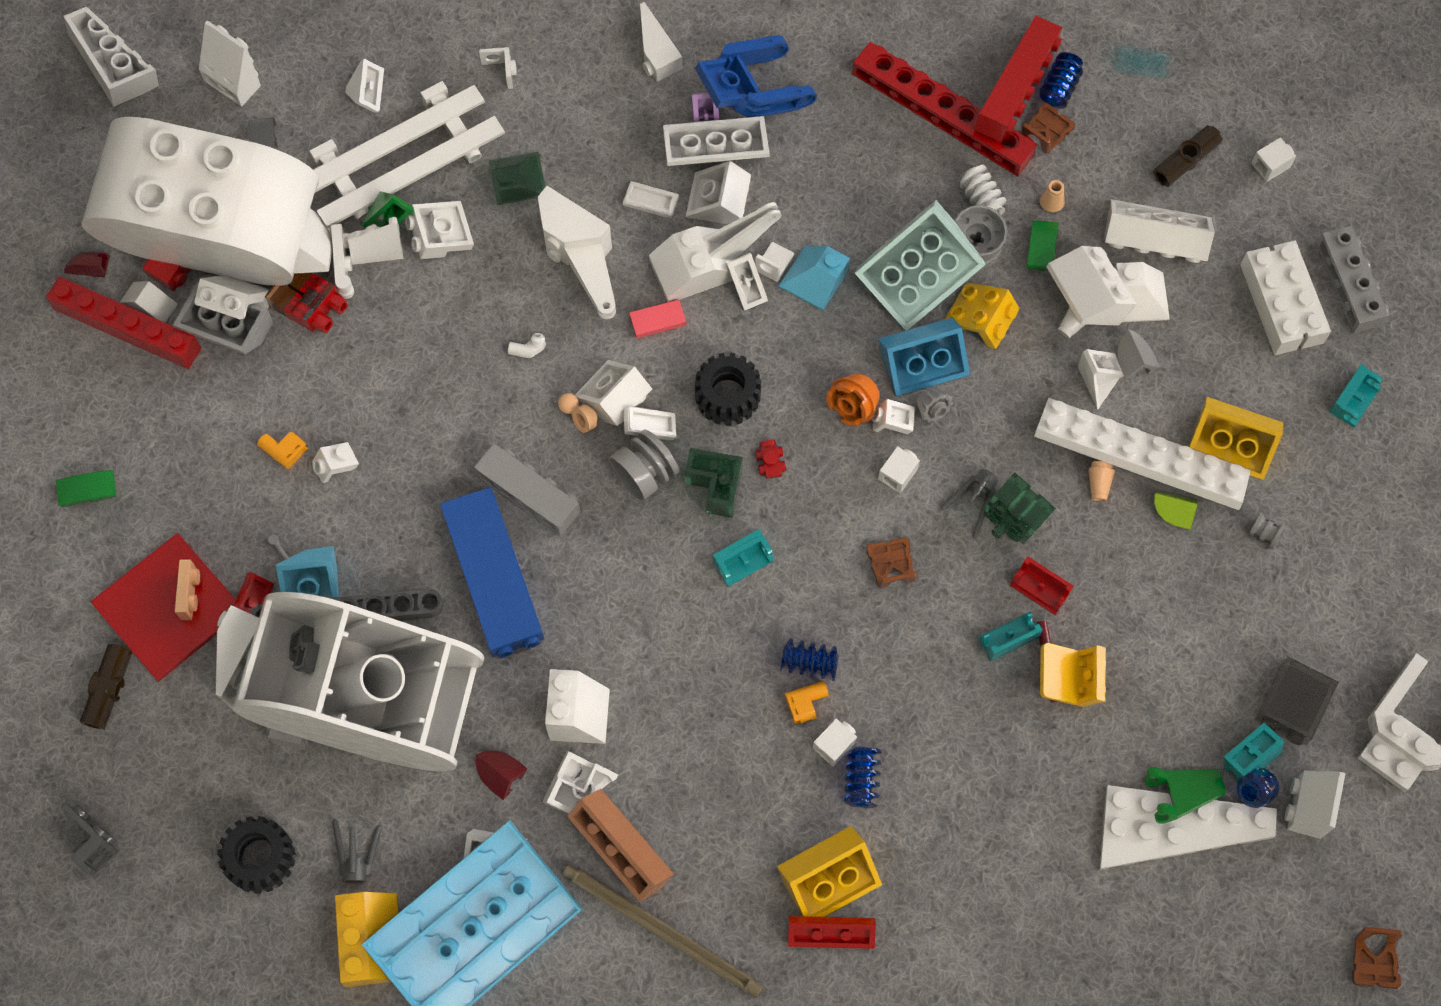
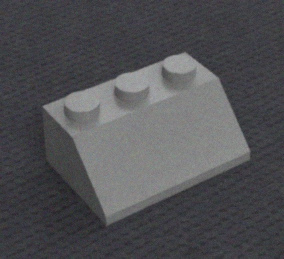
M197 282L173 324V327L239 353L247 354L262 345L273 325V321L267 308L254 303L248 305L244 319L234 318L196 305L194 301L199 285Z

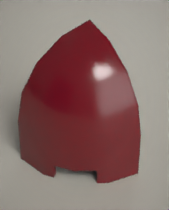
M96 251L81 252L71 257L64 268V272L67 274L105 278L110 254Z
M484 751L476 755L475 764L481 780L502 800L511 793L510 786L512 782L517 778L522 779L527 770L518 760L503 752Z

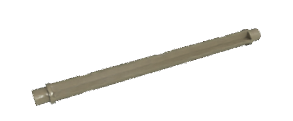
M570 864L566 867L563 876L571 880L573 885H577L734 984L743 990L744 993L748 992L758 998L764 987L754 981L755 978L746 975L589 876L582 869L578 870Z

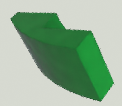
M1033 220L1027 269L1048 270L1046 267L1048 263L1055 260L1059 222Z
M112 470L85 473L56 480L58 505L61 507H68L87 501L98 502L116 497L114 473Z

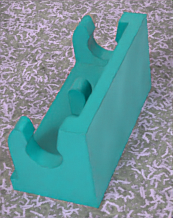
M1361 363L1329 413L1355 428L1381 388L1379 384L1383 379Z
M760 529L713 554V564L728 587L772 563L775 559L772 556L773 550Z
M1032 612L1025 613L978 637L990 661L1040 637L1042 628L1040 624L1034 625Z
M1263 723L1223 757L1225 760L1224 769L1228 773L1232 771L1235 774V780L1242 788L1261 772L1259 770L1266 768L1282 754L1285 741L1268 725Z

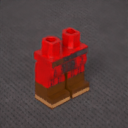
M312 272L294 273L291 283L281 286L274 285L265 296L270 308L306 327L311 332L316 329L327 333L333 325L332 318L327 316L328 312L333 310L340 315L348 307L346 299L339 294L335 285Z

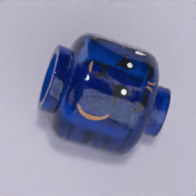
M1257 768L1244 777L1239 778L1236 785L1237 794L1245 805L1251 808H1260L1269 804L1277 797L1279 782L1271 771L1266 768Z

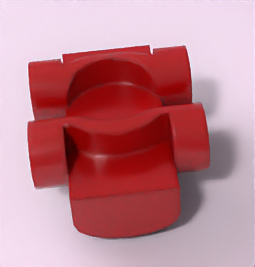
M775 440L760 442V450H755L757 461L763 460V464L758 465L759 474L766 475V479L782 477V472L786 471L785 461H779V457H783L782 446L777 447Z

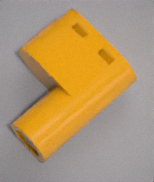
M293 432L288 433L279 443L268 434L261 436L257 442V446L287 470L308 449L305 446V441Z
M824 680L784 693L794 724H801L817 718L812 701L829 696Z

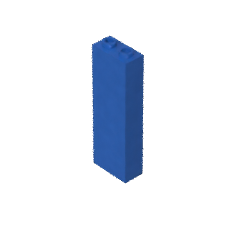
M492 487L440 503L492 657L505 658L512 655L515 649L521 647L531 649L538 646L540 641L544 640L543 632Z

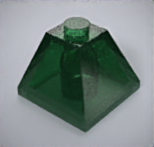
M538 151L489 160L497 205L535 199L544 190L545 182Z

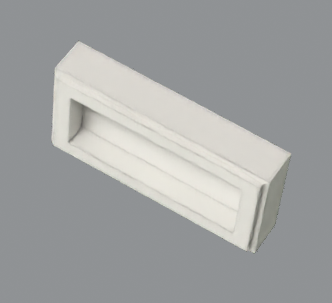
M630 181L623 200V206L671 219L679 199V194Z
M627 406L624 409L625 434L638 436L642 430L646 429L652 432L658 439L674 440L677 438L675 413Z

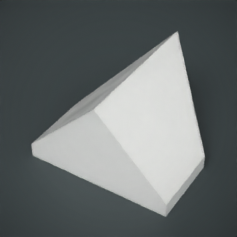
M1086 349L1082 353L1078 368L1098 410L1119 378L1124 377L1115 353Z

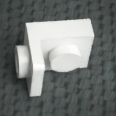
M889 399L877 405L872 417L873 431L879 432L887 428L904 434L913 432L915 407Z

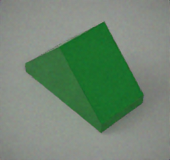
M380 191L364 218L362 226L367 228L375 224L381 228L389 224V218L397 217V222L400 224L413 212L414 207L394 194Z

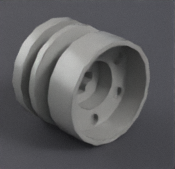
M983 205L970 206L960 212L955 219V223L971 244L973 240L978 242L977 246L973 244L972 246L986 263L980 270H985L993 265L999 257L1006 242L1008 230L1001 214L993 208Z
M646 429L639 433V439L635 437L631 439L630 444L633 452L627 447L622 446L608 459L619 480L637 499L643 502L658 490L655 479L662 484H666L669 481V477L674 478L680 472L669 449L652 432Z

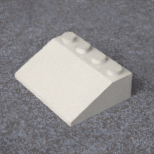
M231 605L228 611H224L221 614L217 623L219 628L217 630L216 695L233 710L259 618Z

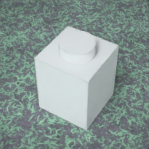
M1280 137L1257 151L1251 164L1264 180L1268 182L1291 168L1296 155L1292 147L1286 144Z
M897 446L881 468L878 480L901 493L918 470L920 460L917 459V456L908 449L903 450Z
M836 718L814 741L813 749L834 767L856 743L857 736L854 735L856 731L847 722L843 721L841 723Z

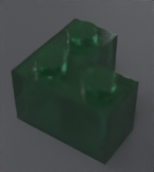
M690 448L685 469V484L709 488L706 513L733 518L743 469V457Z

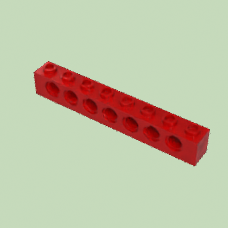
M870 41L853 62L852 75L1018 177L1033 158L1037 143L1029 136L1022 135L1013 130L1011 135L1006 133L1002 142H999L975 131L974 127L982 109L970 103L967 98L950 91L946 85L932 80L925 72L911 67L904 59L893 56L884 47L877 46ZM961 119H967L969 122L962 121ZM1003 145H1010L1011 148H1007Z

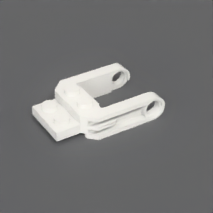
M1418 653L1411 657L1367 718L1372 738L1357 758L1404 793L1409 790L1421 771L1439 770L1441 768V741L1437 744L1431 736L1403 716L1394 713V709L1428 663V660Z

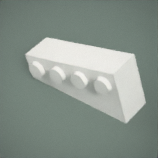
M88 7L63 16L68 35L113 107L159 86L156 69L150 64H146L135 50L132 51L124 43L121 37L113 34L108 26Z

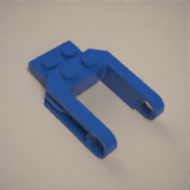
M782 35L728 43L724 46L718 59L698 62L695 67L716 108L732 106L735 112L747 118L799 110L813 104L817 99V94L812 86L798 87L796 85L759 92V87L749 72L747 65L771 62L785 56L789 51V47Z

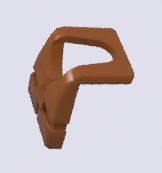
M1044 102L1038 109L1037 115L1033 116L1029 124L1025 122L1022 124L1021 134L1036 136L1041 143L1042 150L1049 153L1065 139L1066 135L1072 132L1076 125L1075 122L1063 114L1059 115L1058 110Z
M907 537L891 540L889 544L879 542L867 545L869 559L871 558V567L879 588L887 587L892 582L898 580H906L907 583L915 581L917 572H913L912 555L909 553L911 547ZM892 568L902 573V575L887 577Z
M1364 927L1355 938L1353 958L1355 970L1352 973L1355 985L1373 987L1377 984L1380 988L1390 989L1401 987L1395 943L1403 936L1401 930ZM1376 934L1387 935L1385 949L1378 956H1375L1368 949L1364 940Z

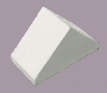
M150 281L133 282L120 301L121 304L166 323L178 305Z

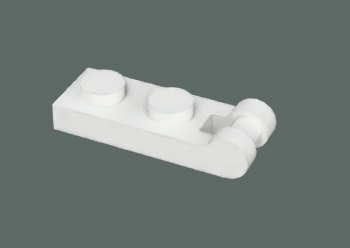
M342 224L331 225L335 284L339 294L343 298L349 299L354 295V288L348 276V271H352L351 256H347L346 249L349 248V233H344Z

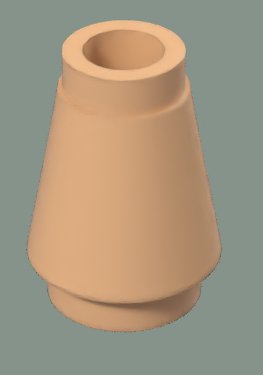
M1051 181L1041 194L1039 201L1044 210L1058 212L1064 207V184L1061 181Z
M1103 461L1091 462V467L1088 468L1091 500L1107 501L1115 470L1112 464Z

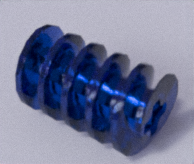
M1060 52L1056 56L1055 62L1052 64L1051 70H1049L1039 91L1042 101L1058 109L1067 107V101L1071 99V93L1075 91V85L1079 83V78L1084 72L1081 67L1083 66V61L1080 57L1070 52Z
M789 638L786 645H784L780 672L786 664L788 672L791 674L798 667L799 674L802 676L809 669L810 677L814 678L817 671H820L821 679L825 680L828 673H831L832 681H834L839 659L837 647L833 646L830 652L827 653L826 645L822 644L819 650L816 651L815 642H811L808 648L805 649L804 640H800L798 645L794 647L793 638Z
M855 747L846 752V758L849 762L846 763L845 769L849 772L845 774V780L848 782L844 786V791L848 793V795L844 796L843 802L845 804L860 808L878 807V805L871 803V800L879 798L880 794L872 792V789L880 787V783L873 781L872 778L881 775V772L873 769L874 766L881 765V761L874 759L873 756L881 754L882 750L873 747Z

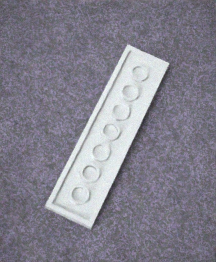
M1051 398L1047 400L1034 437L1237 510H1240L1251 472V470L1241 465L1232 464L1213 455L1204 454L1188 446L1176 444L1165 438L1148 434L1137 428L1120 424L1112 419L1095 415L1087 410H1081Z

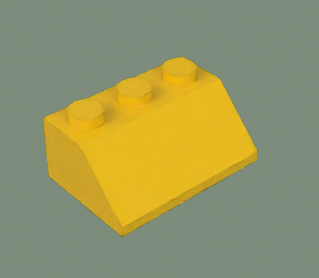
M1206 397L1189 447L1232 464L1241 465L1251 470L1250 476L1264 480L1283 434V422Z
M852 826L777 866L789 894L801 915L805 917H825L882 885L865 841Z
M358 892L335 895L340 983L345 987L392 982L362 944L399 913L397 893Z

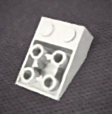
M207 20L204 25L199 63L201 76L204 82L242 107L261 86L258 79L259 74L253 66L254 61L248 52V45L238 37L235 39L230 36L221 25L215 26Z

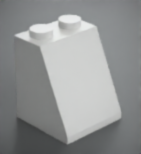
M550 669L545 720L550 741L605 744L610 689L580 671Z

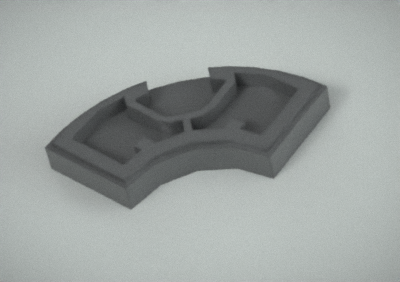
M303 625L292 633L289 646V659L294 662L292 665L293 669L304 674L314 671L320 647L312 639L314 628Z

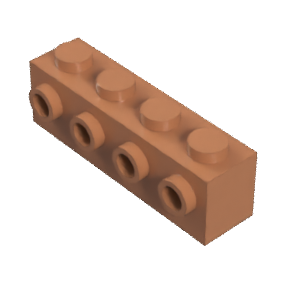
M602 789L580 799L567 815L569 820L639 902L657 893L674 875Z

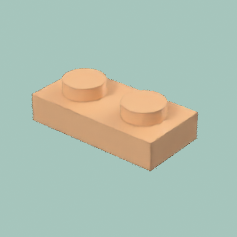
M180 560L175 613L181 620H192L193 611H196L198 606L197 595L194 594L195 585H199L200 571L191 560Z

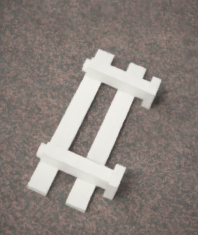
M441 81L421 92L422 102L427 110L339 156L337 146L332 139L310 150L312 160L317 167L314 171L319 177V184L315 192L333 183L341 195V198L317 210L327 229L331 225L337 224L352 215L359 223L363 222L369 211L368 207L374 203L380 191L393 194L462 156L469 163L480 159L482 154L479 151V147L505 134V131L495 116L469 130L464 126L459 116L485 103L476 86L473 85L449 98L448 89L444 82ZM444 125L452 139L356 189L348 176L349 174Z

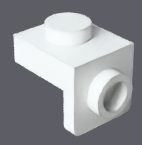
M348 442L321 447L312 461L313 470L319 476L322 483L328 482L332 474L351 471L357 468L359 464Z

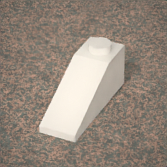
M643 2L640 4L644 63L642 65L646 74L649 77L652 75L658 82L683 69L682 56L648 6Z

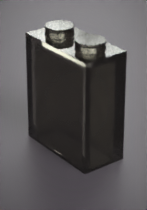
M1287 656L1281 663L1255 720L1261 722L1260 725L1265 723L1274 732L1277 730L1286 735V739L1295 745H1307L1313 739L1339 682Z

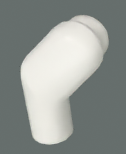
M535 333L526 344L510 342L508 354L532 358L544 350L546 346L545 337L541 333Z

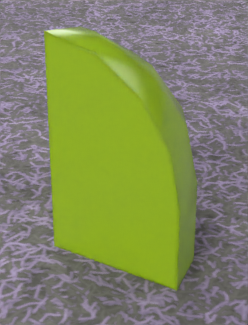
M1156 492L1154 504L1158 514L1164 521L1174 526L1191 530L1199 499L1169 492Z

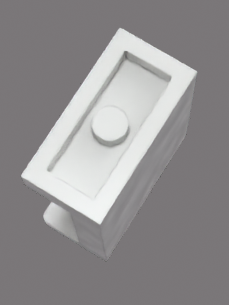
M223 275L201 278L194 303L234 318L244 319L249 304L254 303L268 309L269 304L265 296L271 289Z

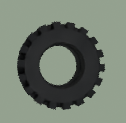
M721 353L717 359L714 356L708 358V364L704 362L700 366V371H697L695 381V400L701 414L705 412V418L709 421L714 417L715 424L718 425L721 424V420L726 421V426H732V421L736 420L737 425L743 423L744 416L747 420L752 417V411L756 412L761 398V379L758 369L754 370L755 365L751 361L746 363V357L742 355L740 358H736V353H730V356L726 357L724 353ZM732 380L740 384L743 391L735 397L725 398L716 394L713 387L721 381Z
M250 816L246 817V822L244 823L238 820L235 822L237 827L233 830L229 827L225 831L228 834L227 838L221 837L219 842L222 845V849L217 850V856L221 858L218 864L224 871L223 874L234 885L248 893L253 891L255 894H261V890L270 892L275 884L280 887L284 883L281 879L284 876L289 878L292 873L289 868L295 865L293 855H296L295 848L292 846L291 838L281 826L271 819L268 821L265 817L258 816V819H254ZM254 841H268L271 844V856L267 863L258 869H245L242 865V855L245 848Z

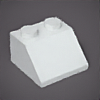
M732 161L695 172L685 217L722 224H729L742 218L751 174Z
M607 360L575 396L583 405L593 408L597 416L603 421L618 426L624 422V409L627 406L636 407L641 404L652 388L635 366Z
M1304 770L1297 778L1294 777L1290 787V794L1294 795L1292 805L1288 804L1284 817L1285 821H1289L1287 830L1319 839L1333 830L1336 825L1346 773Z

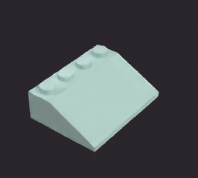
M935 200L857 267L855 274L907 331L984 267L986 263L951 216Z

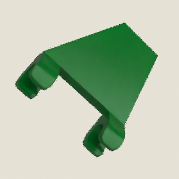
M1149 767L1147 769L1148 776H1145L1144 779L1148 787L1167 784L1172 805L1166 803L1157 805V812L1154 816L1159 824L1177 820L1226 794L1220 769L1162 770L1157 767Z

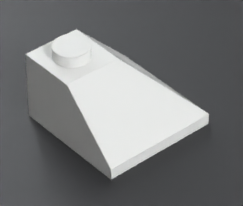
M1144 262L1116 263L1115 269L1136 303L1122 322L1169 320L1163 272Z

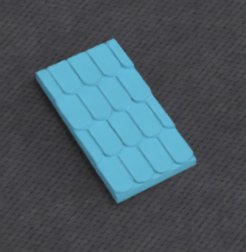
M509 820L374 933L362 946L411 1006H471L583 908L539 854L536 853L511 820Z

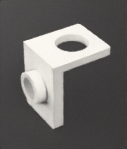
M509 47L480 49L479 54L482 65L505 63L508 89L513 88L512 75H517L516 61L511 60ZM492 54L500 56L497 59L486 58L488 55Z
M771 242L763 256L757 254L755 258V266L758 273L778 282L794 257V252Z

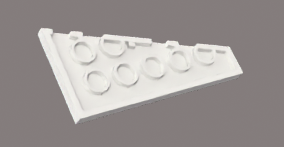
M1107 785L1099 870L1274 838L1276 835L1277 809L1214 800L1177 820L1159 824L1154 816L1157 812V805L1161 803L1172 805L1170 794Z

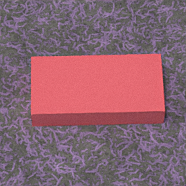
M679 299L629 312L636 339L686 326L685 316Z

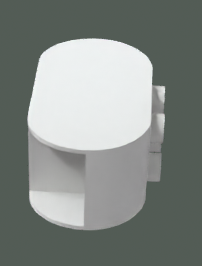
M121 117L114 119L110 124L81 224L83 229L97 240L138 257L176 264L181 267L256 284L271 286L287 285L293 280L294 265L313 195L319 184V177L313 169L300 160L262 144L148 118Z
M296 592L270 593L266 595L233 711L259 725L377 761L420 770L453 771L458 763L454 755L476 669L483 665L484 655L476 648L461 641L344 602ZM303 625L314 628L313 642L320 645L314 671L309 674L294 670L292 667L294 662L289 659L291 635Z

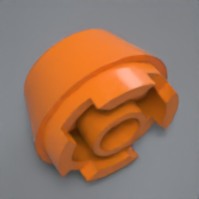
M854 373L835 380L826 395L829 409L832 410L834 408L843 417L840 421L849 426H858L860 423L871 420L880 398L876 384L869 377L861 373Z

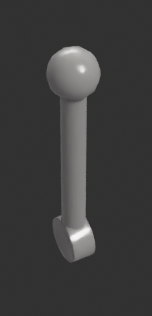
M271 535L268 539L269 544L275 546L284 560L288 559V555L279 544V537Z

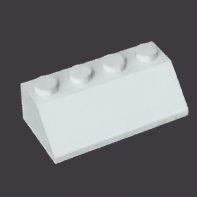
M764 116L663 125L667 166L770 157Z
M1111 199L1105 231V243H1109V246L1113 248L1123 249L1124 246L1132 247L1140 253L1159 252L1163 257L1174 258L1175 256L1185 257L1187 261L1199 263L1201 260L1208 261L1215 231L1211 217Z

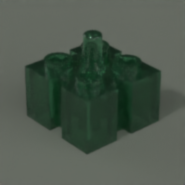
M1015 472L993 495L982 510L986 512L987 518L992 523L997 524L991 531L995 538L999 539L1006 532L1010 539L1015 542L1020 541L1024 545L1056 508L1042 495L1034 493L1030 489L1031 486Z

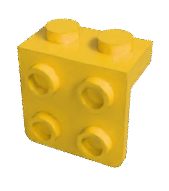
M967 283L963 286L945 319L953 318L962 329L978 332L986 346L997 349L1020 308L1009 289Z
M1050 643L1043 644L1041 646L1040 661L1041 696L1046 699L1080 707L1105 702L1106 648L1097 645L1078 651Z

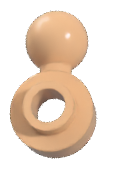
M565 393L559 398V409L565 414H572L573 422L580 432L586 433L596 428L598 417L593 408L588 405L579 406L578 398L572 393Z

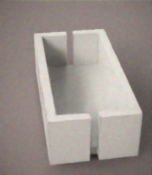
M1296 240L1274 245L1271 251L1269 247L1246 252L1240 266L1274 355L1295 351L1299 345L1301 349L1324 344L1331 333V329Z

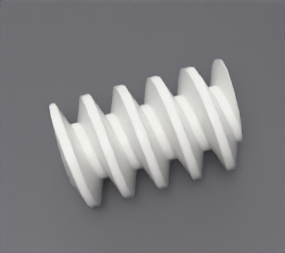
M985 165L970 168L960 175L957 182L960 183L961 189L965 191V195L970 199L972 206H988L1001 215L1005 212V208L1002 206L1007 200L1005 197L998 198L1002 192L1000 189L993 190L997 184L995 181L988 182L992 176L990 173L983 174L987 169Z

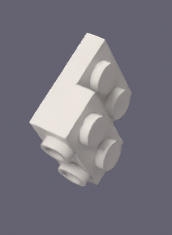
M461 201L412 204L414 210L405 218V225L407 230H412L413 232L412 249L414 252H419L420 259L445 257L447 252L472 250L474 242Z

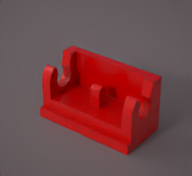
M1027 556L1020 570L1013 577L1010 587L1056 616L1070 595L1074 585Z

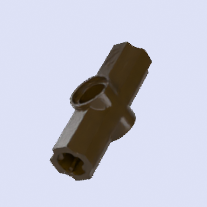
M1207 125L1190 140L1183 141L1178 150L1153 170L1156 181L1162 186L1169 187L1187 171L1194 169L1200 160L1222 143L1223 138L1220 135V131L1214 126Z
M117 644L107 645L99 670L93 673L88 684L89 697L80 719L81 724L105 730L114 702L119 701L120 697L118 694L125 685L123 677L132 655L130 649Z

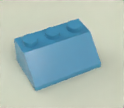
M953 318L878 339L882 361L895 396L970 375L962 327Z

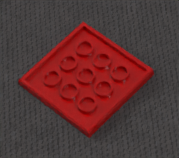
M177 533L90 602L159 682L217 635L219 628L217 623L221 614L224 611H228L231 605L234 606L236 599ZM180 560H191L200 571L199 585H195L194 594L197 595L198 606L197 610L193 611L192 620H181L175 613Z

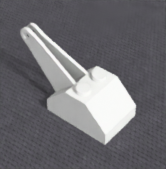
M546 186L538 196L547 255L557 263L562 261L566 265H570L599 316L603 319H611L616 314V304L605 261V256L612 249L610 225L549 186Z
M775 202L768 203L720 229L695 226L672 234L649 254V262L666 301L680 300L733 281L727 262L738 258L771 225L781 218L782 215L778 210L777 204Z

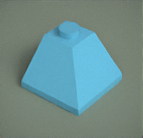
M804 246L779 284V287L823 311L848 273L850 258L829 246Z
M333 546L306 549L276 564L281 592L304 593L325 598L339 597L338 572Z

